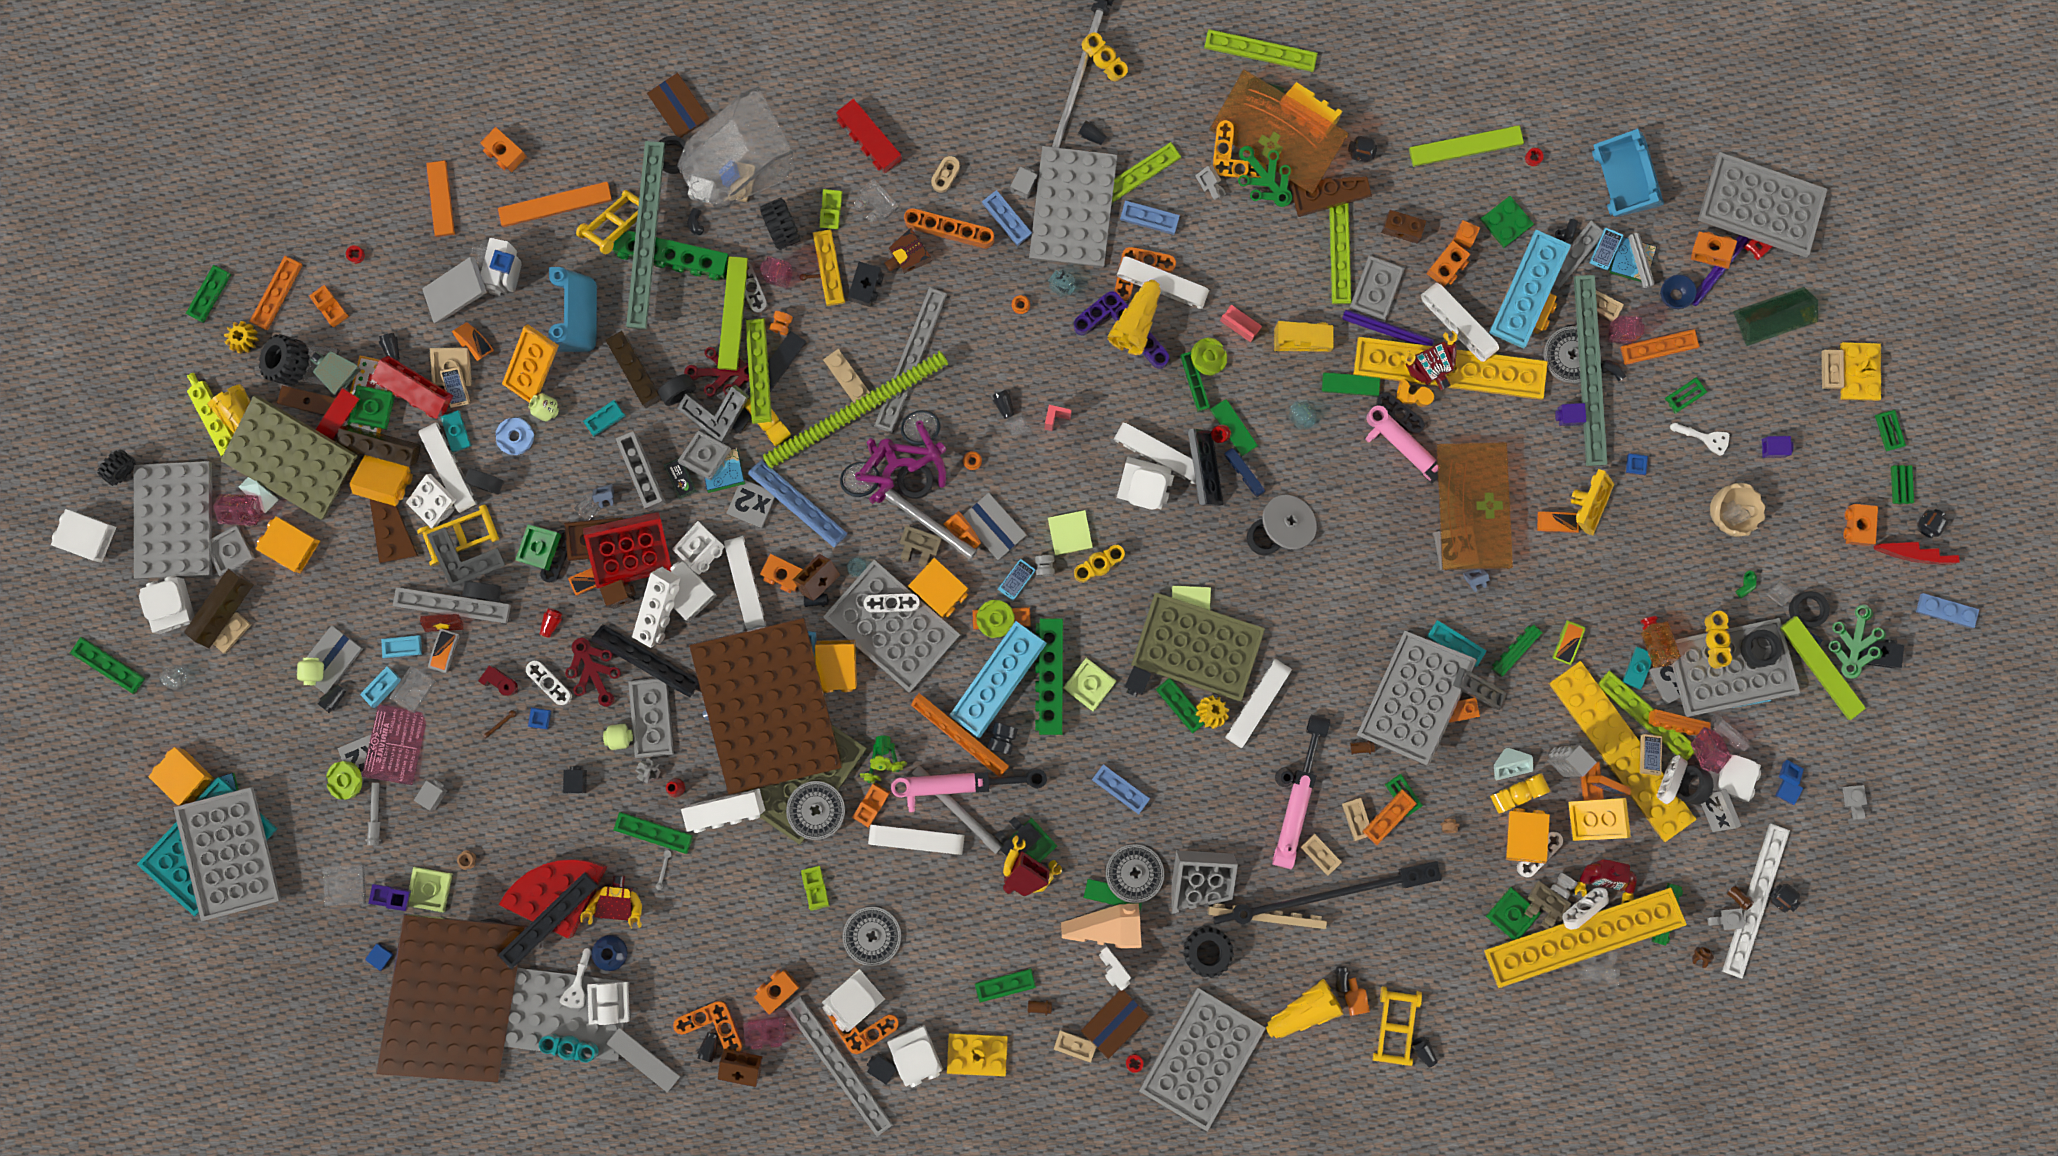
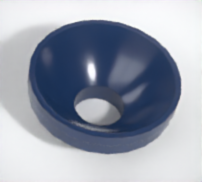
M1684 275L1669 277L1662 284L1660 291L1663 303L1669 308L1677 310L1691 305L1697 293L1694 282ZM1679 290L1682 294L1681 299L1674 300L1671 297V291Z
M607 935L601 937L593 946L592 959L596 966L602 970L614 971L619 969L627 959L628 951L626 944L617 936ZM605 948H609L613 952V957L610 960H606L602 956V951Z

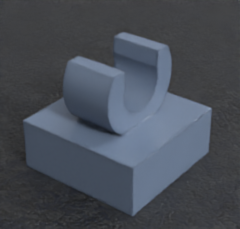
M612 484L593 489L592 497L594 503L599 502L600 508H604V500H608L610 505H613L614 489Z
M1482 567L1463 573L1466 582L1475 592L1477 591V585L1481 584L1483 588H1486V582L1490 581L1488 573Z

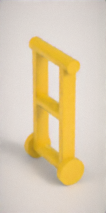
M625 189L622 192V196L589 225L586 223L581 224L576 230V235L581 239L588 238L600 247V252L605 255L609 254L614 247L613 242L637 222L638 211H636L630 218L624 221L614 213L629 200L639 206V197ZM609 219L619 227L606 239L603 240L592 233Z
M486 504L479 506V511L435 528L425 526L417 530L418 535L423 534L431 555L430 566H436L440 563L427 534L443 527L450 528L453 526L460 544L459 547H456L457 552L488 540L492 542L499 540ZM482 515L489 535L467 543L460 523Z
M1382 986L1380 1002L1384 1003L1377 1053H1373L1372 1060L1412 1066L1413 1058H1410L1415 1012L1416 1007L1420 1008L1422 992L1417 991L1416 995L1387 991V987ZM1389 999L1411 1002L1408 1026L1386 1023ZM1385 1031L1407 1034L1404 1057L1382 1054Z

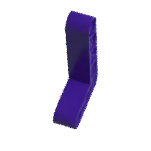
M1107 292L1077 316L1074 321V331L1078 335H1086L1109 316L1116 322L1119 320L1118 315L1125 308H1128V305L1116 292ZM1109 298H1113L1117 303L1111 306L1106 301ZM1094 310L1101 311L1102 315L1100 317H1094L1092 315V312ZM1079 322H1085L1087 324V328L1079 329L1077 324ZM1149 331L1147 341H1150L1153 347L1150 349L1145 348L1142 354L1153 367L1163 369L1168 363L1169 354ZM1161 355L1165 358V361L1158 363L1155 357Z

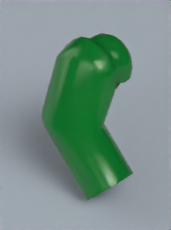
M1748 570L1745 572L1743 586L1735 591L1739 598H1743L1755 590L1757 576L1754 571Z

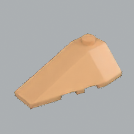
M1120 904L1061 922L1063 939L1081 942L1093 940L1097 941L1099 945H1104L1105 943L1115 944L1116 948H1142L1139 904Z

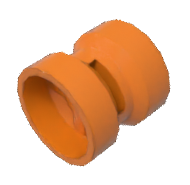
M775 311L773 316L774 322L771 323L769 330L775 333L780 331L781 335H787L789 331L788 325L792 322L793 317L787 313Z

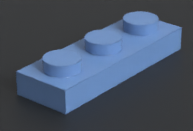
M997 190L982 201L984 207L1016 246H1019L1032 235V232Z
M1125 200L1120 220L1174 235L1180 215Z
M1922 593L1920 594L1916 612L1969 628H1975L1979 609Z
M1104 764L1092 779V781L1137 814H1140L1150 798Z

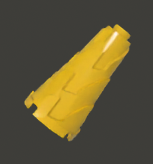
M1149 280L1144 282L1140 290L1134 295L1128 308L1124 309L1119 320L1115 322L1107 336L1108 341L1121 351L1126 348L1129 349L1127 352L1129 354L1141 355L1143 353L1161 292L1160 284L1157 281Z
M242 384L228 388L227 392L219 393L207 403L209 408L233 433H235L251 401Z
M1322 979L1302 993L1301 997L1288 1004L1287 1008L1267 1022L1266 1030L1271 1038L1273 1036L1276 1039L1279 1037L1283 1038L1296 1031H1303L1311 1026L1320 1025L1343 1015L1342 1008L1325 979Z

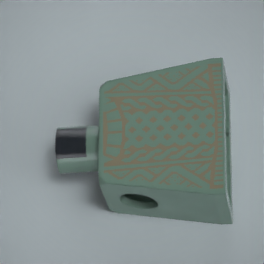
M317 351L310 358L317 365L313 373L336 396L342 388L346 389L361 371L356 364L331 351L325 357Z

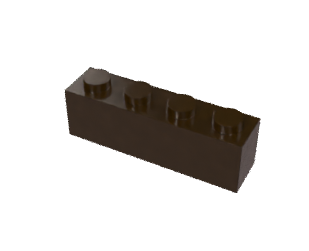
M620 331L607 338L605 341L641 404L647 409L661 401L658 390L625 333Z
M351 425L343 426L338 431L337 443L350 451L408 467L418 462L420 444Z
M228 568L184 633L194 642L210 649L254 584L243 575Z

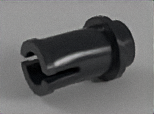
M824 592L814 601L804 596L805 607H825V605L829 604L828 594H824Z
M1338 966L1334 971L1336 974V991L1348 992V974H1350V971H1348V967Z

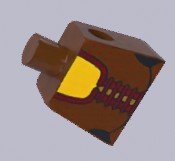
M910 228L889 247L892 257L885 261L884 264L889 272L900 267L905 274L930 263L932 260L912 228Z

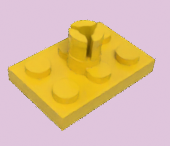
M1841 343L1840 350H1843L1844 388L1841 389V400L1880 401L1881 344Z
M1600 469L1591 479L1589 492L1575 489L1571 496L1575 497V499L1571 498L1572 504L1582 506V509L1577 513L1576 522L1586 534L1592 536L1614 487V482L1607 472Z
M1626 798L1569 802L1573 841L1631 837Z
M949 1033L947 1074L1006 1076L1007 1036Z

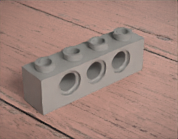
M632 431L616 438L644 509L651 511L666 505L638 435Z
M1580 745L1555 747L1549 752L1548 755L1550 757L1547 759L1563 777H1583L1597 763Z

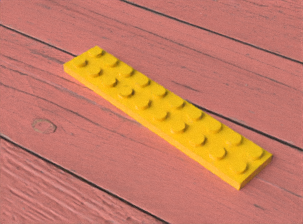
M1358 337L1353 375L1393 381L1404 379L1408 383L1426 385L1410 376L1406 362L1401 360V355L1408 358L1409 353L1407 351L1417 355L1433 346ZM1456 349V366L1454 371L1446 376L1451 384L1448 388L1538 400L1544 399L1548 361L1493 354L1483 362L1471 351ZM1436 381L1429 384L1431 386H1438Z
M1581 661L1548 683L1620 783L1631 788V798L1663 842L1668 841L1697 820L1677 795L1668 804H1664L1657 798L1664 774L1662 771L1659 776L1640 773V741Z
M1668 888L1597 912L1577 929H1568L1564 924L1484 950V953L1499 989L1684 927L1687 924L1672 889Z

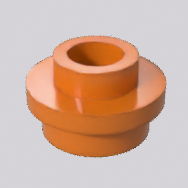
M1023 295L1016 296L1011 303L1013 311L1017 314L1028 312L1030 309L1029 299ZM1023 302L1025 305L1023 308H1019L1017 304Z
M970 451L964 455L963 464L969 470H976L981 466L982 458L979 453ZM975 458L976 463L970 464L969 459Z

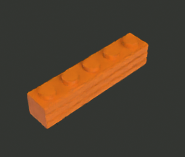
M1657 709L1649 712L1648 724H1652L1654 727H1664L1666 730L1672 729L1679 733L1684 732L1687 735H1696L1699 738H1705L1710 735L1711 723Z

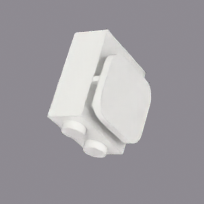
M489 238L481 277L485 289L489 290L490 294L500 296L501 293L507 294V291L514 292L516 290L521 260L516 256L517 250L508 241ZM495 250L515 256L509 274L489 268Z
M1127 457L1117 498L1127 500L1133 505L1147 509H1161L1163 503L1167 504L1169 493L1166 492L1167 486H1172L1174 475H1171L1172 468Z
M65 509V512L60 516V524L57 531L52 535L51 545L102 563L117 527Z
M682 561L681 563H675L670 569L673 574L681 578L679 591L674 598V609L686 621L690 622L717 595L695 571Z
M169 576L163 582H151L146 584L145 588L140 589V603L144 616L149 620L152 633L162 634L189 625L195 617L183 578Z
M1718 749L1710 750L1704 768L1713 778V791L1726 789L1729 797L1742 802H1749L1753 798L1755 783L1761 776L1760 764Z
M859 969L822 1002L824 1004L822 1008L829 1016L833 1015L837 1020L835 1023L840 1030L849 1032L883 1002L885 998Z
M925 1025L888 1040L887 1043L893 1055L895 1065L905 1086L910 1085L914 1087L921 1084V1080L926 1077L930 1080L940 1075L939 1072L943 1068Z

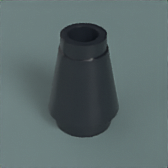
M1085 121L1078 132L1081 138L1102 145L1107 137L1091 121Z
M388 333L379 336V344L385 355H389L395 360H400L398 338L395 337V334Z
M1007 390L992 395L994 398L992 401L1004 419L1014 416L1011 396Z
M337 684L320 697V701L317 704L328 713L332 710L335 711L346 691Z
M1281 768L1275 774V781L1281 787H1288L1294 781V774L1288 768ZM1285 774L1290 776V779L1287 781L1283 778Z
M707 1032L697 1052V1059L711 1063L714 1058L716 1059L719 1035Z
M1420 1037L1413 1041L1411 1044L1412 1051L1429 1068L1436 1065L1438 1060L1429 1040Z

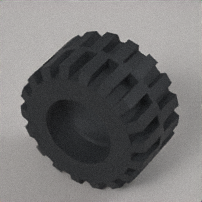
M782 197L760 206L763 220L778 250L800 242V234Z
M282 334L273 335V337L268 339V342H265L263 349H261L259 357L260 373L269 381L286 386L295 385L298 383V380L301 381L309 366L310 355H308L307 345L303 341Z
M1201 927L1191 932L1192 934L1186 938L1187 941L1184 943L1183 951L1189 968L1197 975L1205 978H1214V976H1220L1224 971L1226 972L1228 966L1233 962L1232 957H1234L1233 945L1228 936L1219 929L1212 927ZM1207 940L1215 942L1220 949L1218 959L1211 964L1201 962L1197 956L1198 946Z

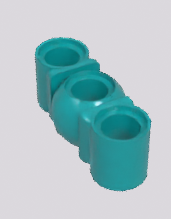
M548 1034L539 1041V1049L542 1053H551L554 1056L558 1054L561 1059L566 1061L580 1060L587 1063L595 1059L599 1053L598 1046L595 1043L579 1041L572 1035L563 1037L556 1034ZM547 1039L553 1041L554 1046L552 1049L546 1046ZM566 1043L572 1045V1053H568L565 1050ZM585 1047L591 1049V1051H592V1056H591V1057L585 1056V1054H584V1049H585Z

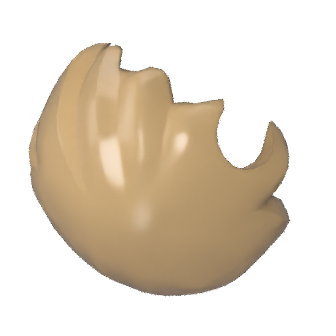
M1734 483L1725 486L1713 497L1710 504V515L1715 525L1721 531L1733 537L1749 536L1752 531L1758 529L1757 525L1765 520V504L1761 500V494L1749 484Z

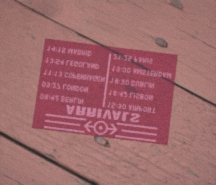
M378 705L362 777L413 785L426 727V720L422 712Z

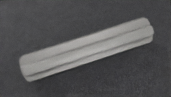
M1633 233L1628 238L1643 287H1652L1654 280L1640 234Z

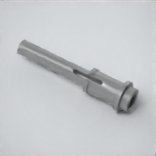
M372 783L370 822H367L368 833L367 839H365L367 845H379V841H381L379 839L381 822H378L380 783Z

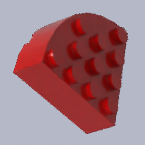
M581 859L558 860L543 864L519 878L506 891L498 905L530 921H534L584 872H587L599 885L608 866ZM596 890L568 915L553 932L568 939L574 937L581 922V913L586 910Z

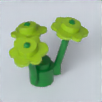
M881 735L875 738L869 773H860V777L864 778L865 782L875 783V780L881 781V778L873 775L874 769H887V771L899 772L903 770V767L907 766V762L897 761L895 744L891 743V737ZM891 751L893 763L890 762L889 758H884L883 755Z

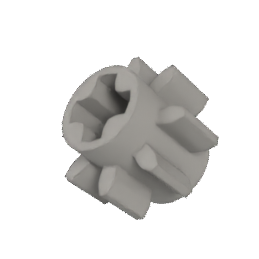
M649 758L646 761L639 762L635 770L639 774L637 779L647 784L650 781H656L661 773L658 769L659 764Z

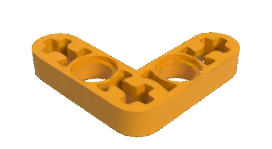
M1227 120L1221 121L1216 128L1213 167L1218 176L1239 178L1241 175H1247L1249 170L1248 164L1250 163L1248 161L1231 159L1234 126ZM1224 124H1227V127L1230 128V131L1226 133V138L1230 137V141L1225 139L1218 140L1219 136L1223 137V131L1220 130V127H1223ZM1220 143L1228 145L1227 153L1222 154L1218 151ZM1223 162L1224 166H1230L1229 162H1232V174H1228L1229 170L1226 169L1220 173L1219 169H1216V165ZM1259 162L1262 165V167L1267 171L1266 165L1264 163ZM1237 164H1243L1245 167V172L1241 175L1235 173L1234 168ZM1250 172L1251 176H1248L1261 178L1260 176H1256V172Z

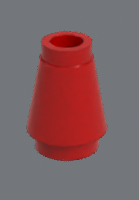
M548 608L544 612L539 634L550 638L562 620V613Z
M673 778L666 784V792L671 797H680L685 791V784L681 779ZM672 784L675 785V790H674V791H671V789H670V788H672Z

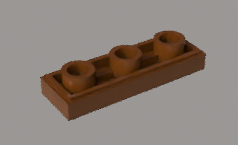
M282 385L277 404L325 415L335 398Z

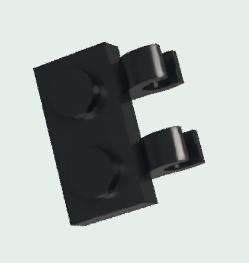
M1013 817L1009 823L1018 833L1011 839L1001 830L995 835L1004 845L1000 850L1006 856H1008L1010 849L1013 850L1014 848L1012 840L1015 836L1019 837L1016 844H1020L1023 839L1026 843L1025 847L1020 849L1018 853L1021 851L1025 853L1042 837L1029 823L1023 826L1016 817Z

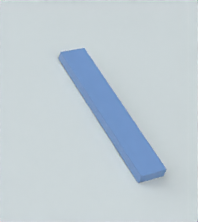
M759 461L749 470L748 474L831 546L835 547L846 537L847 532L778 473L769 468L764 461Z

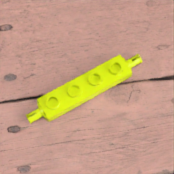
M190 373L187 375V378L192 386L187 390V393L217 450L223 456L234 434L209 408L207 403L214 396L205 381L199 382L195 373Z

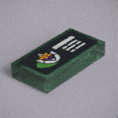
M679 458L663 466L678 498L681 500L697 492L687 468L679 464Z

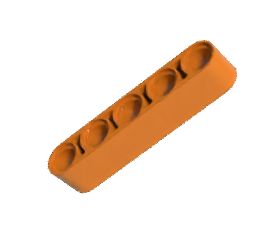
M908 209L904 214L905 224L909 229L912 228L915 231L986 249L994 244V233L987 227L918 209ZM911 216L918 218L914 223L908 221ZM929 221L936 222V225L932 228L926 226ZM951 225L954 227V230L946 232L944 230L945 227ZM966 230L972 231V235L970 237L963 236V232ZM983 235H989L991 239L987 242H984L981 240V237Z

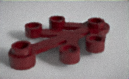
M713 347L706 348L705 356L718 365L719 356ZM709 351H714L712 356H708ZM740 358L738 370L698 368L695 365H689L684 370V374H688L691 369L695 370L693 375H689L693 381L697 380L700 376H720L712 384L705 386L704 392L709 397H713L717 390L731 376L738 377L732 384L724 386L723 392L725 395L728 394L726 393L727 388L734 385L740 387L745 381H749V374H745L746 369H749L748 363H744ZM708 388L714 389L711 394L707 393Z
M585 638L576 639L571 647L574 657L571 666L566 669L565 675L567 678L575 679L578 676L577 669L581 659H583L585 667L578 685L573 689L574 694L577 696L585 695L586 685L591 676L599 693V704L604 707L611 706L615 700L614 695L606 691L598 672L607 674L610 678L618 679L621 676V671L616 667L610 668L593 662L589 654L609 662L613 658L612 652L591 647L590 642ZM579 644L584 645V649L582 651L578 650ZM608 652L610 655L608 659H604L603 657L604 653ZM573 669L575 674L571 677L569 676V671ZM616 669L618 674L613 677L612 671ZM578 687L583 688V692L581 694L577 693ZM605 695L609 697V700L606 703H604L602 700L603 696Z

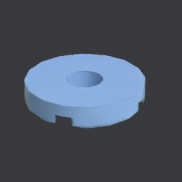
M521 418L505 419L499 424L495 434L498 447L509 455L525 453L530 449L534 441L532 427ZM513 431L519 432V439L517 441L510 440V434Z

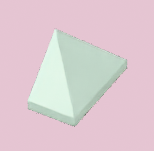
M249 477L239 486L264 513L279 500L268 488Z
M1511 748L1504 749L1494 764V777L1496 781L1533 772L1532 755Z

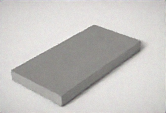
M469 257L422 288L434 323L442 322L487 293L475 257Z
M658 679L628 681L635 758L674 754L668 685Z

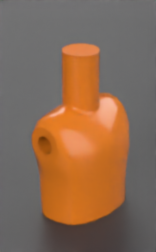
M1356 977L1349 978L1350 990L1345 993V999L1350 1016L1370 1012L1366 990L1358 988Z

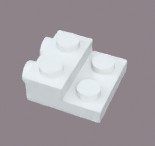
M697 521L672 550L693 571L700 575L709 569V564L714 558L721 556L725 546Z
M1105 944L1100 948L1101 954H1099V957L1106 966L1110 964L1105 969L1107 973L1105 975L1106 979L1112 986L1117 985L1120 990H1123L1130 984L1129 980L1131 977Z

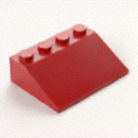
M659 512L583 528L597 589L619 580L629 582L650 577L651 572L661 567L671 572L672 566Z

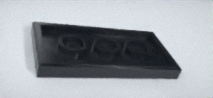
M1189 429L1188 435L1199 505L1223 506L1224 502L1214 440L1211 436L1212 431Z

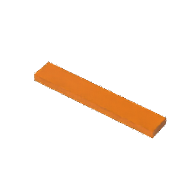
M603 182L499 207L498 213L501 226L507 227L613 200L609 183Z
M920 693L914 698L911 703L913 708L998 777L1004 774L1009 767L1004 761Z

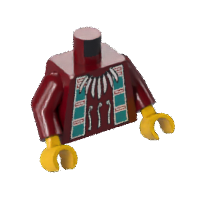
M1453 330L1450 338H1448L1446 332L1443 334L1444 339L1448 341L1446 343L1443 341L1417 355L1407 351L1409 353L1408 358L1401 355V360L1406 362V367L1411 377L1426 385L1436 381L1441 391L1451 386L1446 376L1451 374L1456 366L1457 351L1455 341L1458 336Z
M1602 859L1585 867L1579 879L1580 882H1577L1578 884L1574 888L1575 895L1581 891L1582 897L1587 895L1586 884L1620 891L1625 890L1622 894V904H1624L1625 901L1634 900L1633 893L1635 892L1637 877L1630 870L1629 864Z

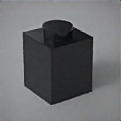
M1133 666L1124 686L1127 689L1126 693L1135 697L1138 694L1142 695L1151 673Z
M570 766L569 770H564L563 793H586L587 770H581V766Z
M878 1053L877 1057L872 1056L867 1063L869 1067L867 1073L885 1085L888 1084L897 1069L895 1063Z

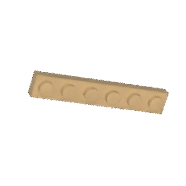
M1215 903L1213 906H1208V914L1218 916L1232 913L1236 905L1229 909L1225 908V904ZM1241 911V918L1246 917L1245 911ZM1273 911L1271 914L1264 913L1252 917V920L1321 929H1326L1327 921L1322 920V916L1310 915V918H1303V914L1291 912V916L1283 915V911Z

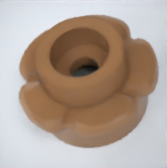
M1444 819V822L1440 824L1444 833H1457L1458 827H1460V824L1456 823L1455 819Z
M468 850L463 851L457 857V863L461 869H472L476 864V855Z

